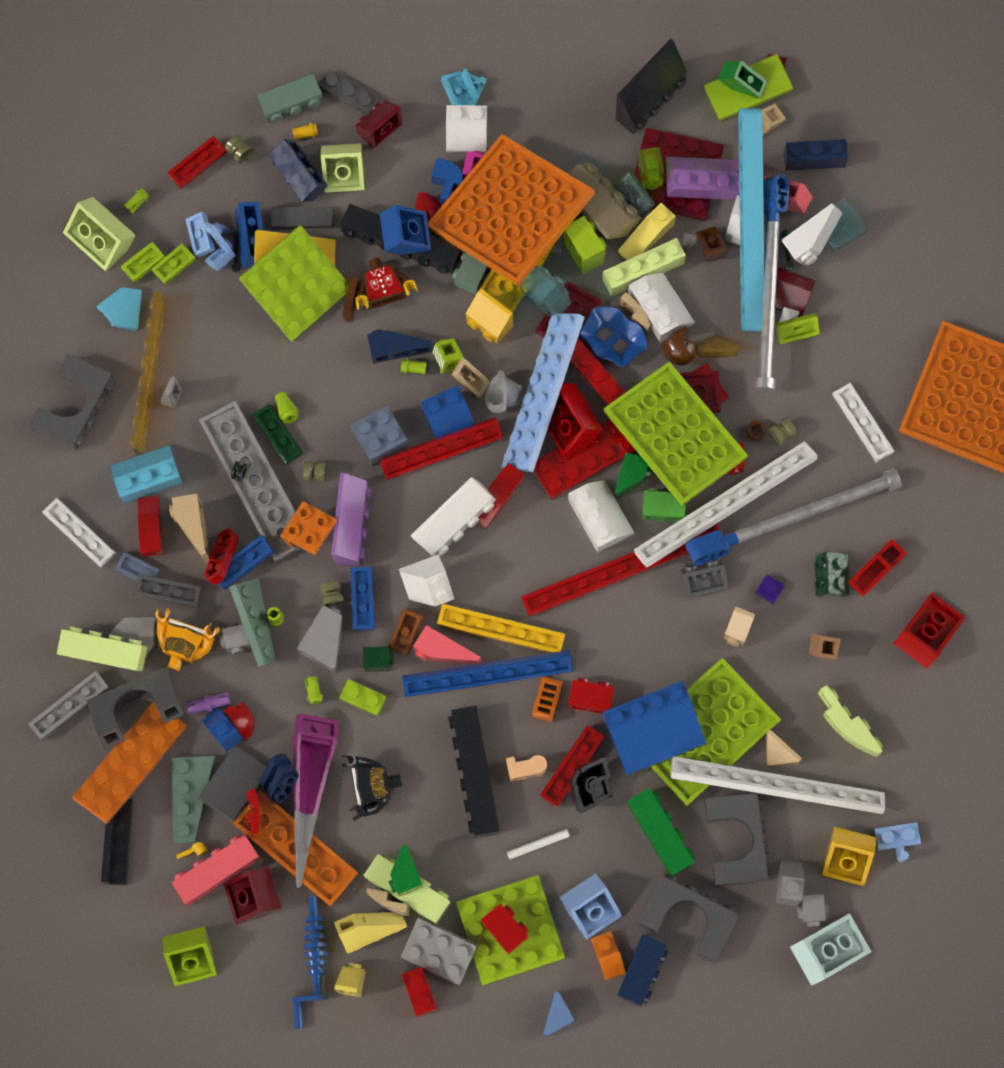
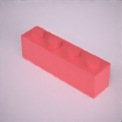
M246 835L234 837L229 841L230 845L224 849L222 847L217 848L211 853L212 856L210 858L197 861L193 864V869L187 873L182 871L174 877L175 881L171 883L186 906H190L261 859Z

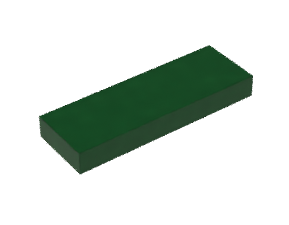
M270 404L252 415L286 466L304 455Z

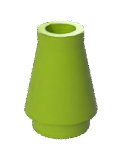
M286 392L278 393L275 399L280 420L286 424L296 421L299 418V410L287 396Z

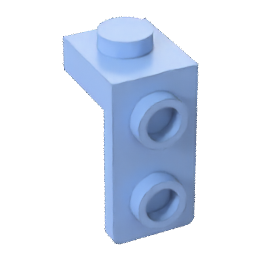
M206 221L203 225L219 245V248L205 261L211 268L219 271L226 267L228 262L236 255L232 251V244L221 236L222 230L215 223L212 225Z

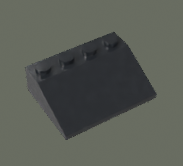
M671 38L617 94L615 120L632 134L637 130L641 131L646 126L650 116L654 117L659 112L660 106L664 102L670 101L674 95L673 92L677 88H682L687 81L686 67Z

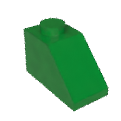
M741 60L725 62L718 77V80L731 90L755 98H761L767 83L764 77Z
M625 453L614 497L619 498L644 484L645 478H650L652 469L641 456Z
M406 844L402 845L390 873L392 880L388 881L392 892H397L399 897L423 887Z

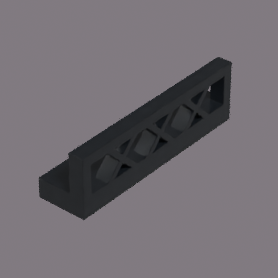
M128 799L109 823L105 825L101 882L105 885L127 886L133 799Z

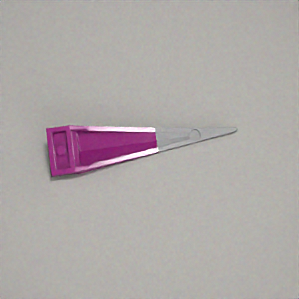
M301 713L296 715L295 734L293 737V766L299 773V777L294 785L297 889L302 885L312 834L337 744L339 724L337 720Z

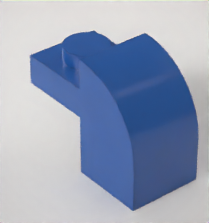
M437 157L431 173V181L433 184L444 187L440 196L441 205L446 202L460 185L463 177L461 170L456 164Z

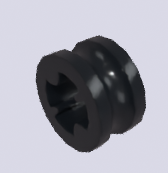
M236 461L231 472V479L238 478L242 482L246 474L247 464L243 463L241 465L239 461Z

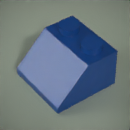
M395 205L380 213L385 252L403 255L431 250L426 211Z
M458 385L420 402L421 410L435 439L475 425Z

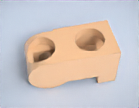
M535 755L530 760L515 762L514 757L506 758L510 782L538 777L547 770V761L541 755Z

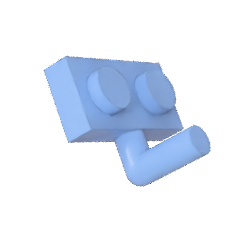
M199 212L185 219L194 256L199 258L214 251L212 236L203 225L204 222H208L206 213ZM215 223L222 230L223 234L229 235L231 233L230 227Z
M917 822L874 829V835L877 837V851L895 849L899 862H904L909 857L908 852L904 851V847L921 844Z

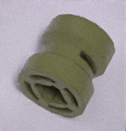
M235 135L225 145V149L234 155V159L238 163L246 161L253 153V149L250 145L244 143V139L240 135Z
M787 417L782 419L779 425H773L768 429L771 437L779 446L785 443L788 437L793 438L797 435L795 426Z
M305 461L304 481L317 480L318 482H325L326 462L313 463L312 461Z
M329 581L319 586L320 592L324 596L322 600L324 606L334 607L344 603L343 596L339 592L341 589L339 581Z

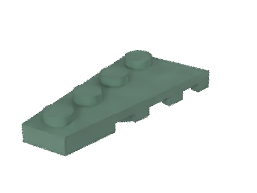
M259 578L230 586V591L258 667L276 661Z
M215 756L172 758L174 844L196 843L202 810L205 804L198 799V796L211 779Z

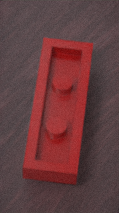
M212 136L168 171L167 174L182 189L224 156L227 150L215 136Z

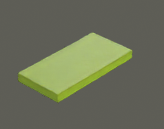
M778 54L749 66L767 80L761 98H755L731 90L718 79L704 85V90L719 122L739 114L740 108H754L793 91V86Z

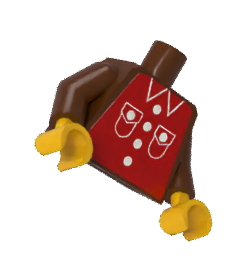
M373 258L368 261L370 270L364 272V278L359 281L355 299L356 307L359 310L361 305H366V308L371 310L406 299V294L410 295V290L415 289L418 291L416 283L399 269H393L391 264L382 266L379 258Z

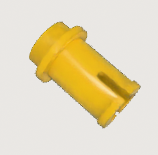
M309 122V125L292 128L295 140L311 136L315 138L318 135L316 123L312 124Z

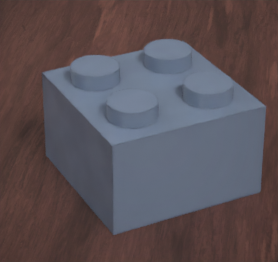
M388 405L351 424L352 431L372 466L380 463L379 459L409 447L407 438Z

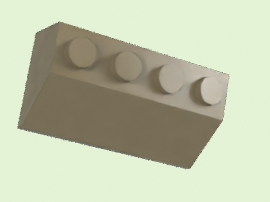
M581 163L568 171L569 175L594 189V196L581 212L593 222L594 226L606 239L629 236L642 218L637 214L638 211L624 200V196L611 186V182L598 172V168L592 163Z

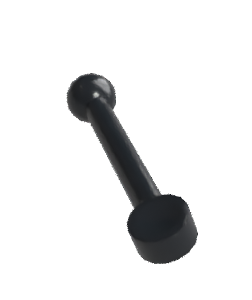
M233 231L232 238H234V254L236 256L231 268L233 272H238L240 270L238 265L237 231Z

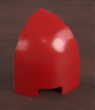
M419 192L416 198L415 209L426 211L427 222H429L442 205L433 195Z
M241 701L236 707L232 705L224 710V712L247 741L254 731L255 719L246 704Z

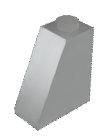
M323 605L297 649L299 653L336 673L343 618L340 615L341 611L333 606L328 608Z
M780 860L776 904L797 906L802 902L804 873L802 863Z

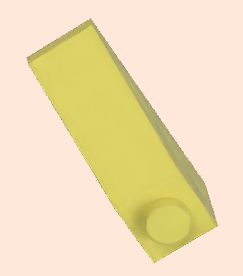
M660 203L618 250V253L624 259L629 260L647 252L675 225L676 216Z
M349 963L348 967H342L335 984V990L339 994L355 997L362 996L366 973L364 969H361L362 965Z

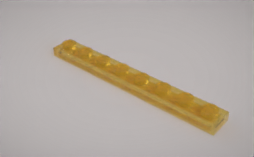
M155 292L154 299L151 298L150 311H152L151 318L147 320L149 335L144 340L146 356H143L141 361V367L144 369L143 376L139 377V388H141L140 395L136 397L138 412L133 418L135 433L130 438V447L133 448L135 454L141 455L144 454L166 302L163 292Z

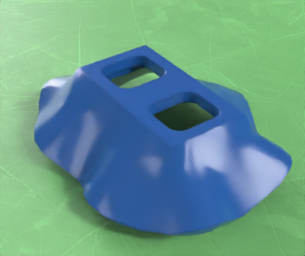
M595 307L580 331L581 339L588 343L596 358L610 360L619 367L626 366L638 354L646 351L648 348L642 326L635 321L627 319L624 313L616 307ZM603 327L612 331V335L607 341H603L597 336ZM619 339L624 340L629 345L623 353H619L613 348Z

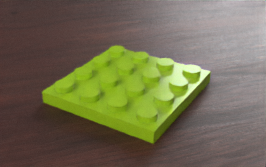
M301 225L295 228L238 278L290 341L298 337L346 295L348 282Z
M539 875L456 902L467 939L478 944L473 958L482 986L565 959ZM500 903L503 907L508 905L515 913L513 916L514 920L517 923L522 922L529 930L527 933L529 939L510 955L505 952L480 921Z

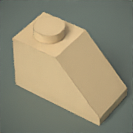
M735 607L723 639H726L727 643L732 646H743L755 614Z

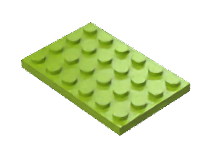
M667 362L604 408L606 415L681 506L685 505L748 457L746 452L670 362Z
M721 658L687 689L706 744L675 757L732 766L764 737L769 730L775 727L781 719L740 675ZM673 758L650 766L686 806L710 786L709 784L671 778Z

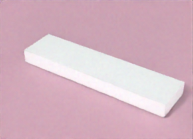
M851 382L832 393L833 397L874 461L877 463L893 454L894 449Z
M58 498L42 511L51 522L101 569L116 555L115 551Z

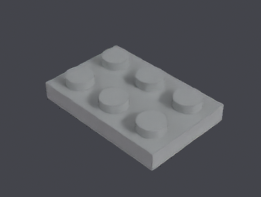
M418 917L401 958L460 985L478 944L424 918Z

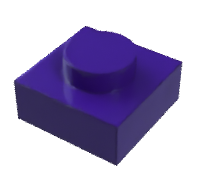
M766 575L755 594L774 604L785 585Z

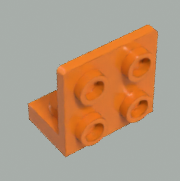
M302 501L280 536L292 548L298 546L316 555L337 523V520Z

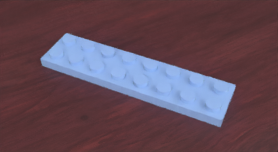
M552 314L513 433L510 437L507 451L504 455L502 468L507 463H510L519 471H534L585 318L580 314Z

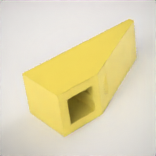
M395 912L354 913L334 922L347 954L407 927L403 915Z

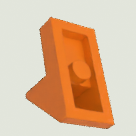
M610 931L591 938L605 981L626 974L612 932Z

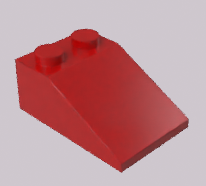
M931 592L893 644L928 669L966 617Z

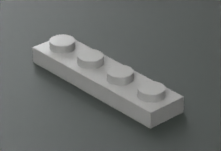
M95 671L28 724L39 739L43 741L87 707L86 700L103 694L110 688L98 672Z

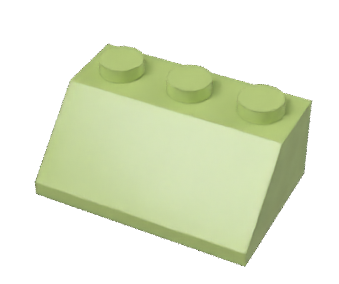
M94 197L77 203L63 231L72 242L105 271L109 270L129 250L136 236Z

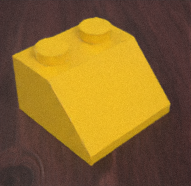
M480 289L466 312L467 324L474 330H480L483 333V337L489 342L494 341L496 344H499L513 328V313L484 290Z
M834 826L822 875L864 886L875 854L877 837Z

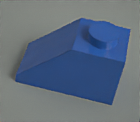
M218 707L201 720L226 752L243 739Z

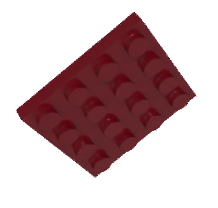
M645 128L627 203L649 209H655L662 203L673 214L706 221L711 199L667 197L666 157L721 159L724 145Z

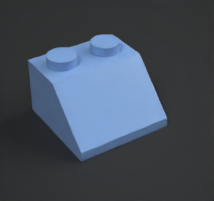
M596 874L559 897L586 940L622 917L607 887Z

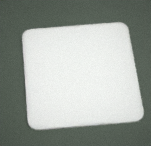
M784 307L779 322L797 318L799 311Z

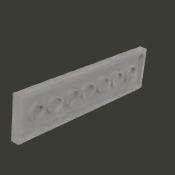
M236 401L199 419L260 536H265L275 551L272 555L274 562L302 549L298 546L292 548L280 536L295 514V510ZM236 461H239L241 465L243 463L247 464L246 474L242 482L238 478L231 479V472Z

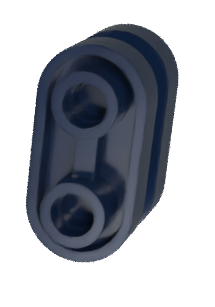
M278 754L269 761L260 779V785L267 792V796L272 803H282L291 793L299 773L286 754Z

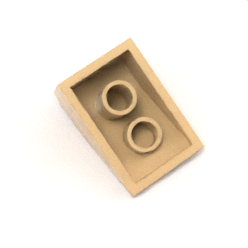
M191 494L173 497V505H169V509L174 523H178L202 559L208 564L210 559L203 506L198 495Z

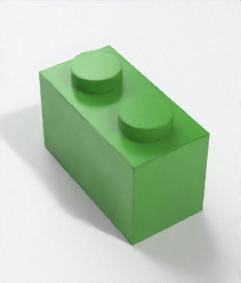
M650 488L648 491L644 490L642 520L678 522L685 517V505L681 506L670 491L661 492L657 488Z

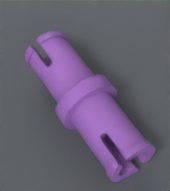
M225 691L212 696L208 694L204 695V698L186 702V706H188L187 711L189 715L205 710L210 712L213 711V708L230 705L229 693Z

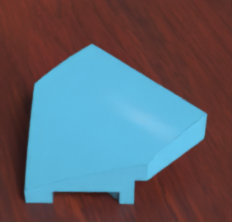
M465 68L463 72L458 71L441 77V82L452 105L475 106L487 81L482 76L479 78L468 73Z
M121 287L97 305V308L110 321L112 327L136 331L139 323L142 290Z

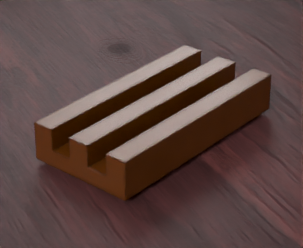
M358 277L349 278L342 313L346 322H352L356 292L359 285Z

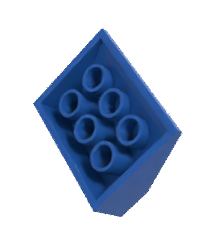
M683 681L604 711L602 715L626 776L706 744Z

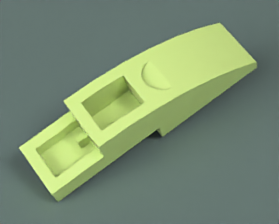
M828 685L821 688L818 694L828 708L823 716L832 728L856 748L875 757L881 755L883 745L876 736L873 737L869 732L871 728L865 719L861 720L859 716L851 720V713L846 706H841L836 691L833 688L830 689Z

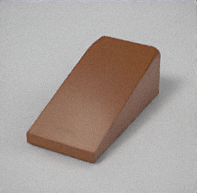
M407 607L404 608L389 643V648L408 655L425 615Z

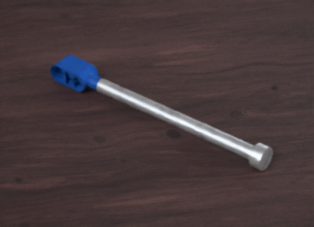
M784 174L763 180L764 214L768 216L760 369L759 377L755 378L754 390L758 392L775 391L776 380L772 378L780 213L788 209L789 180Z
M892 468L884 471L883 477L724 535L722 531L717 530L689 541L686 544V549L695 566L703 565L726 556L731 551L730 547L878 491L899 489L902 486L901 479L896 469Z

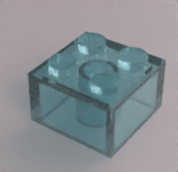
M536 265L520 285L526 300L550 317L554 316L555 313L562 314L572 303L568 296L569 292L563 286L564 282L558 276L552 277L549 271L542 265L540 267Z

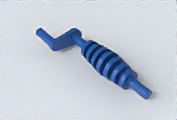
M316 896L309 897V917L305 918V923H310V926H306L304 932L311 933L304 935V941H311V943L304 944V949L311 950V952L305 953V958H312V961H307L306 965L307 967H312V970H308V975L313 977L314 995L292 998L295 1029L304 1028L302 1002L327 1000V995L322 992V977L326 974V969H321V966L327 965V960H321V958L327 957V951H320V949L328 948L326 942H320V940L327 938L326 934H319V931H325L324 925H319V923L323 922V917L318 915Z

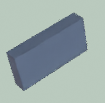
M125 551L115 567V571L136 582L139 574L159 578L162 572L157 567Z

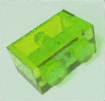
M659 147L639 150L638 171L642 189H656L662 185L664 167Z

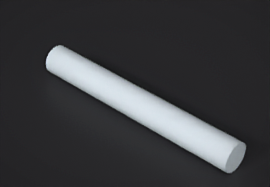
M567 829L507 851L508 858L511 860L566 839L570 835Z

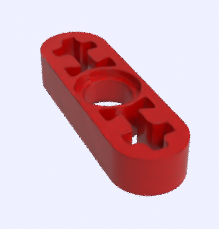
M230 528L224 529L218 535L204 572V577L212 585H217L224 580L239 541L238 535ZM223 553H225V555H224L220 560H218V558H219Z

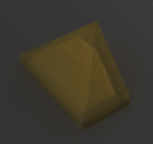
M717 334L697 348V358L738 357L739 353L738 345Z

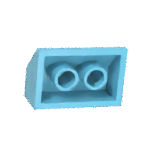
M170 445L111 465L113 479L123 504L183 483Z

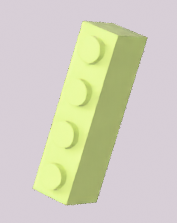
M675 238L603 271V282L611 297L628 290L630 284L646 275L666 273L685 264L686 255L678 239Z
M71 626L69 630H61L57 649L58 655L143 671L148 646L141 645L142 641L129 639L128 643L121 641L122 637L109 635V638L101 637L102 633L90 630L89 634L81 633V628Z
M377 854L363 876L437 925L451 904L447 900L449 896L439 889L435 892L429 888L431 884L420 877L423 884L422 888L399 897L397 892H392L388 882L392 880L390 873L395 860L386 854L383 857Z

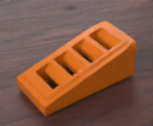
M542 676L532 718L553 722L563 684L562 681ZM545 683L557 686V689L553 690L545 688ZM543 692L555 694L554 698L544 696L542 694ZM541 699L553 702L552 706L540 703ZM539 707L549 709L550 713L538 711Z

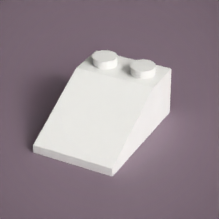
M831 203L782 239V242L797 262L804 266L806 264L810 265L817 260V256L821 254L842 215L841 210Z

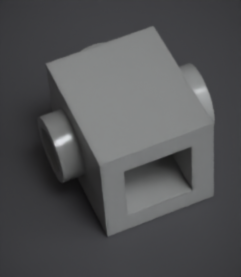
M232 623L222 629L223 635L219 636L222 648H226L228 654L239 655L244 653V650L251 649L243 624Z
M824 894L803 895L800 905H797L798 919H802V924H807L808 927H820L821 923L826 921V917H829V906L824 903Z

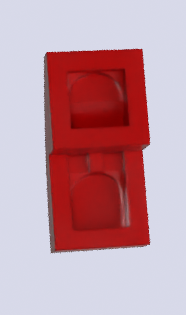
M254 788L245 794L252 813L247 814L245 817L252 837L258 835L260 827V806Z

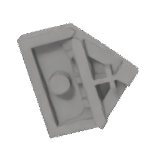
M156 616L123 618L110 634L122 637L121 641L128 643L129 639L142 641L141 645L148 646L147 656L155 647V644L158 643L156 639L157 618Z

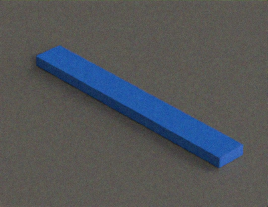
M567 650L404 675L402 680L405 697L573 672L571 652Z

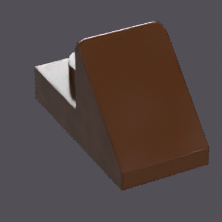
M716 226L696 232L697 239L703 248L705 262L719 259L726 255L727 246Z

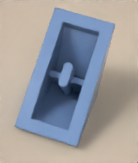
M559 992L554 993L543 1036L546 1037L574 1022V1018Z

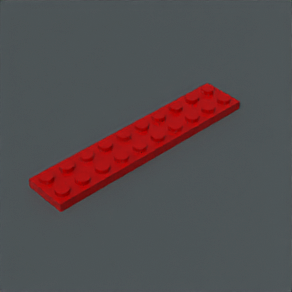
M706 363L692 372L712 371V369ZM719 382L720 401L723 403L729 399V396ZM610 418L600 423L603 431L592 444L567 457H563L559 449L556 448L537 459L533 472L550 500L624 459L626 452L630 454L637 452Z

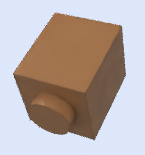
M812 633L809 654L837 660L841 639Z

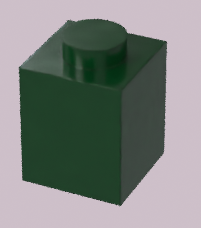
M389 646L363 647V669L365 672L390 671V665H394V653L390 652Z

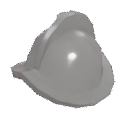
M499 370L498 374L489 383L485 393L487 408L493 413H502L508 407L517 406L523 400L521 392L523 385L505 377L504 371Z

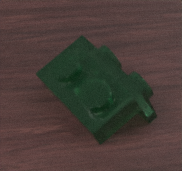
M827 551L816 555L814 562L816 596H849L848 554Z

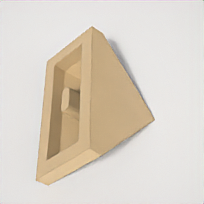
M461 358L451 374L477 398L481 397L490 383L465 358Z
M771 730L767 732L765 736L767 766L798 765L802 758Z

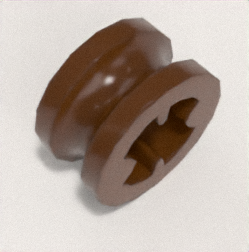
M757 420L749 423L746 430L747 436L752 440H760L766 432L765 425ZM759 426V430H762V433L753 435V431L750 428Z

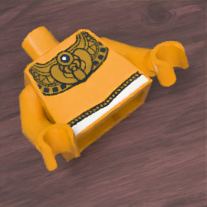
M161 607L158 608L155 615L158 619L157 636L159 646L163 649L165 655L171 657L167 668L179 672L183 661L193 664L211 651L215 639L214 636L220 631L219 627L215 628L214 632H212L210 629L212 623L201 629L171 618L167 620L170 615V609L167 608L166 615H162L160 613Z

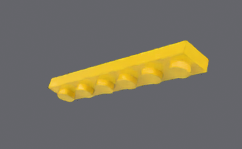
M442 604L437 622L438 626L547 653L560 652L565 638L564 633Z

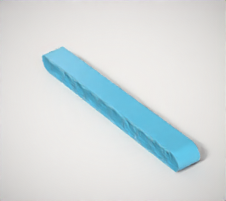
M740 108L738 129L741 329L743 332H761L764 294L761 108Z

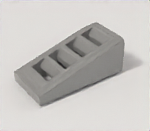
M172 376L160 400L161 404L172 408L176 407L182 392L176 377Z

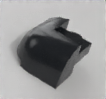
M599 757L581 765L572 774L570 791L576 811L579 813L599 805V802L613 796L608 781L611 775L605 757Z

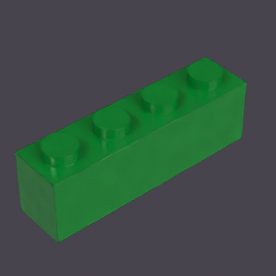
M648 788L629 799L627 805L666 871L674 877L694 864L693 859L695 855L690 847L685 848L682 843L684 837L678 828H673L670 823L673 819L667 809L663 811L659 803L662 801L657 792H652Z

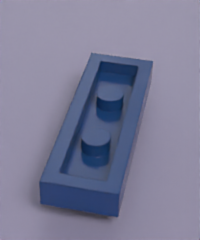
M259 536L232 557L226 576L219 583L224 590L228 589L275 553L265 536Z
M372 567L351 568L353 630H375Z

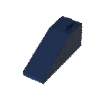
M380 329L367 334L373 364L433 352L432 341Z

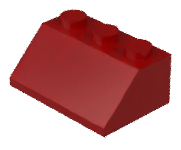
M563 383L547 431L562 456L567 457L592 444L603 431V428L575 383Z

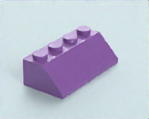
M666 157L667 197L736 200L737 195L739 196V160Z
M340 473L335 516L337 523L334 526L331 555L336 565L360 566V560H364L365 548H362V540L367 538V528H364V522L369 519V508L366 507L367 500L371 499V488L368 487L366 480L345 473Z

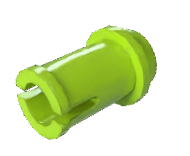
M142 188L136 190V194L124 204L132 214L144 202H147V199L150 197Z
M406 358V360L401 362V372L425 375L427 362L411 361Z
M276 607L269 608L267 611L269 624L272 626L281 625L284 621L283 613Z
M318 677L306 678L304 682L308 693L307 701L310 702V705L322 703L324 696L320 693Z

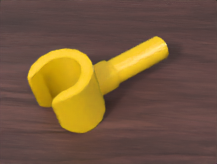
M196 842L188 850L176 854V857L180 859L193 852L199 857L206 853L208 849L204 843Z

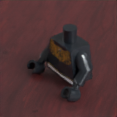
M351 753L342 755V757L348 758L349 762L342 764L344 768L350 767L357 805L351 808L350 811L355 810L358 815L353 817V820H358L362 816L378 814L388 804V800L391 799L390 789L402 787L400 774L387 776L386 768L377 761L367 757L354 756Z

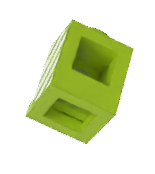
M442 339L435 343L432 353L441 368V374L454 371L461 358H464L455 339Z

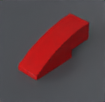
M510 463L506 464L487 489L496 501L493 503L494 507L489 512H483L478 517V523L486 529L525 480V475Z
M159 496L138 498V533L142 557L163 555Z
M891 539L858 571L848 584L864 597L907 556V552Z

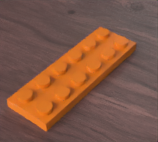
M152 702L124 735L125 741L118 743L73 795V800L108 824L185 732L187 725L178 718L164 723L156 703Z
M260 791L257 794L260 806L258 835L252 837L245 819L247 814L252 813L250 805L238 816L233 825L296 877L295 819L279 805L272 803L269 797ZM312 834L302 883L332 907L359 873Z

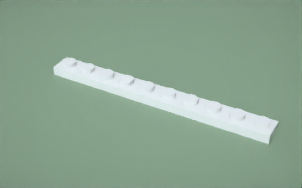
M804 441L635 548V555L646 567L651 566L817 460V454Z
M674 756L671 763V778L879 814H883L885 810L884 792Z

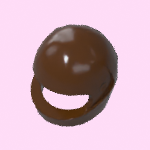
M687 326L681 328L661 344L666 359L674 365H687L693 361L697 354L696 341H691L688 338L690 329Z

